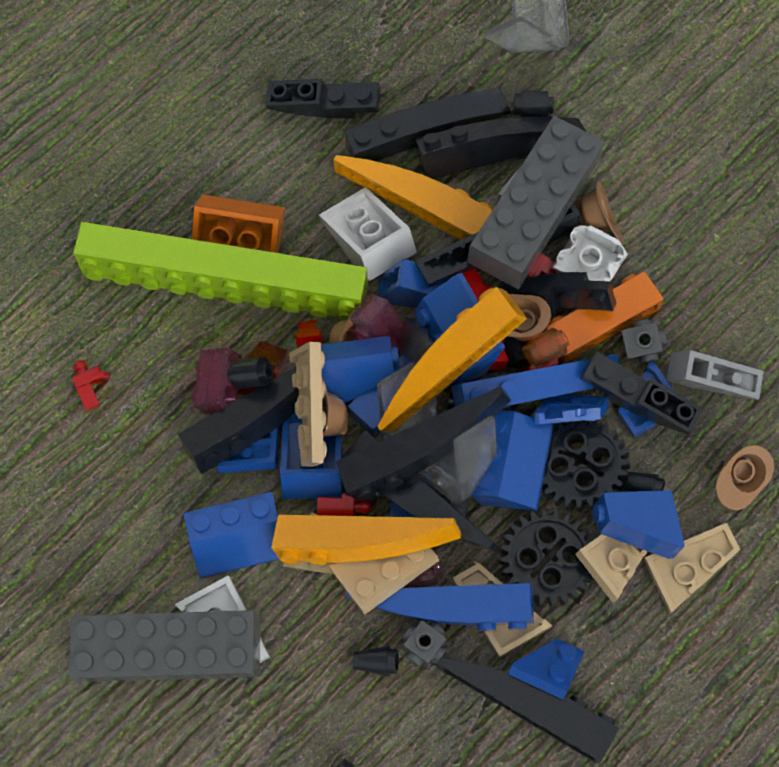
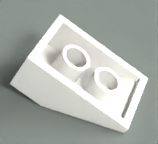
M366 187L319 214L321 221L353 265L367 267L369 281L386 272L400 260L407 259L417 253L410 228Z

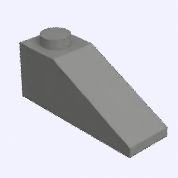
M686 350L671 352L666 380L690 388L759 400L764 371L696 351Z

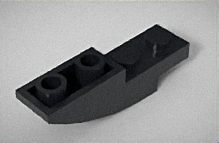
M322 79L269 81L266 107L280 112L309 117L355 118V113L379 112L381 86L379 82L324 84Z
M562 272L525 278L519 289L509 284L498 287L507 291L508 294L539 296L549 305L551 316H555L558 308L613 311L616 306L611 282L591 281L588 279L587 272Z
M597 351L593 354L580 378L604 392L603 397H608L609 401L654 423L685 434H690L703 409L651 378L647 381Z

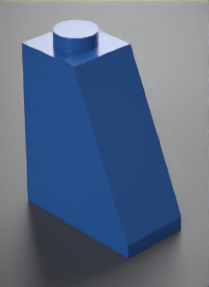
M402 259L380 275L376 302L417 308L423 297L442 284L428 287L415 262Z
M390 336L321 345V351H323L325 356L322 376L327 392L337 395L344 403L395 377L394 365L400 364L398 348L391 346Z
M672 490L603 493L593 506V519L598 524L600 534L668 559L674 558L685 546Z

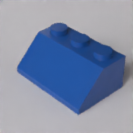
M459 273L423 297L414 313L417 323L420 327H423L432 346L457 321L456 317L466 308H472L479 301L463 274ZM499 342L454 381L455 385L485 375L504 350L503 342Z
M500 411L483 427L470 492L473 498L480 505L537 511L553 425L549 423L535 424V418L514 411Z
M272 492L183 513L200 579L279 560L271 548L278 518Z

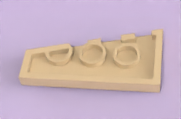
M308 342L289 353L290 363H296V374L292 375V385L299 389V396L295 403V413L299 419H302V424L299 425L297 430L301 467H314L324 463L323 459L327 453L326 442L323 441L326 414L322 411V399L325 396L322 369L325 363V356L323 351H321V342Z

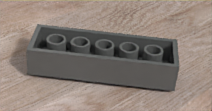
M553 116L471 243L467 262L519 289L600 160L605 141Z
M254 610L71 616L69 678L77 682L260 677L261 615Z

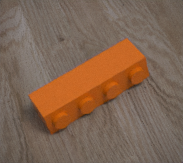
M645 271L637 276L635 274L627 276L621 281V285L613 289L616 299V306L613 311L572 309V313L562 317L560 315L549 322L546 327L545 339L562 364L570 362L622 332V330L629 328L634 322L641 321L660 310L664 298Z

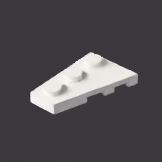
M230 576L222 578L175 604L182 612L247 610ZM260 637L261 663L269 659L270 655Z

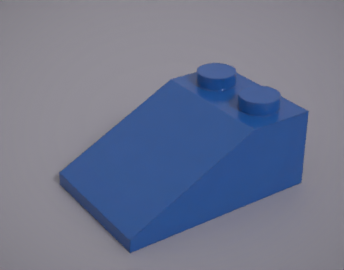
M296 413L283 422L280 468L282 499L318 498L319 496L342 497L343 481L336 461L343 456V435L324 436L323 441L326 442L327 446L326 457L323 459L324 463L314 467H301L297 430L299 425L302 424V419H299Z

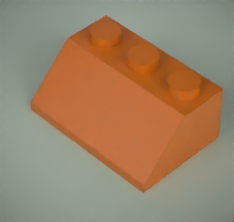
M202 194L194 206L192 239L279 253L283 236L285 207Z

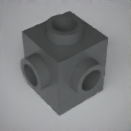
M650 319L634 322L633 328L622 330L629 361L641 359V363H648L659 360L658 355L664 354L662 346L668 345L664 328L658 329L657 323H651ZM648 337L651 339L648 345L641 344L643 338Z
M421 620L417 627L412 624L402 638L405 641L403 645V650L406 653L405 658L417 667L422 665L429 669L433 663L438 665L440 659L448 651L445 648L447 638L443 636L445 631L433 622L426 624ZM425 637L431 643L429 646L424 647L420 645L419 640Z

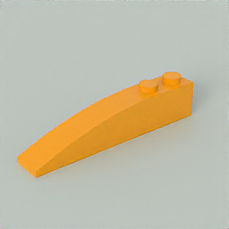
M336 155L333 159L334 172L363 188L366 187L374 194L458 240L479 232L494 209L488 203H479L470 198L469 194L462 189H453L427 176L397 166Z
M498 287L490 288L479 297L480 301L472 308L464 309L457 315V321L433 343L400 386L377 426L380 431L388 433L396 431L527 319L507 291Z
M278 515L271 548L280 561L287 564L311 562L316 565H325L327 563L359 562L396 557L430 549L460 539L461 531L454 518Z

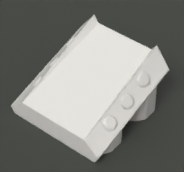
M582 225L573 229L568 243L559 252L551 268L557 273L587 272L588 279L591 281L611 282L628 253L618 239L591 225Z

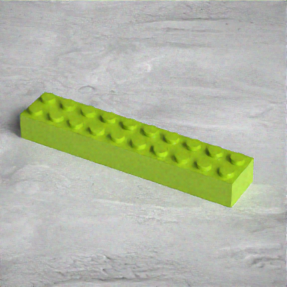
M81 222L73 252L83 275L90 280L101 281L102 279H108L124 286H128L130 283L139 284L149 290L164 288L179 295H184L186 292L194 293L204 299L219 297L235 304H240L244 301L253 303L260 308H270V306L281 307L286 312L297 313L305 311L310 312L311 315L316 317H327V315L336 316L340 320H346L355 308L362 303H366L369 291L367 267Z

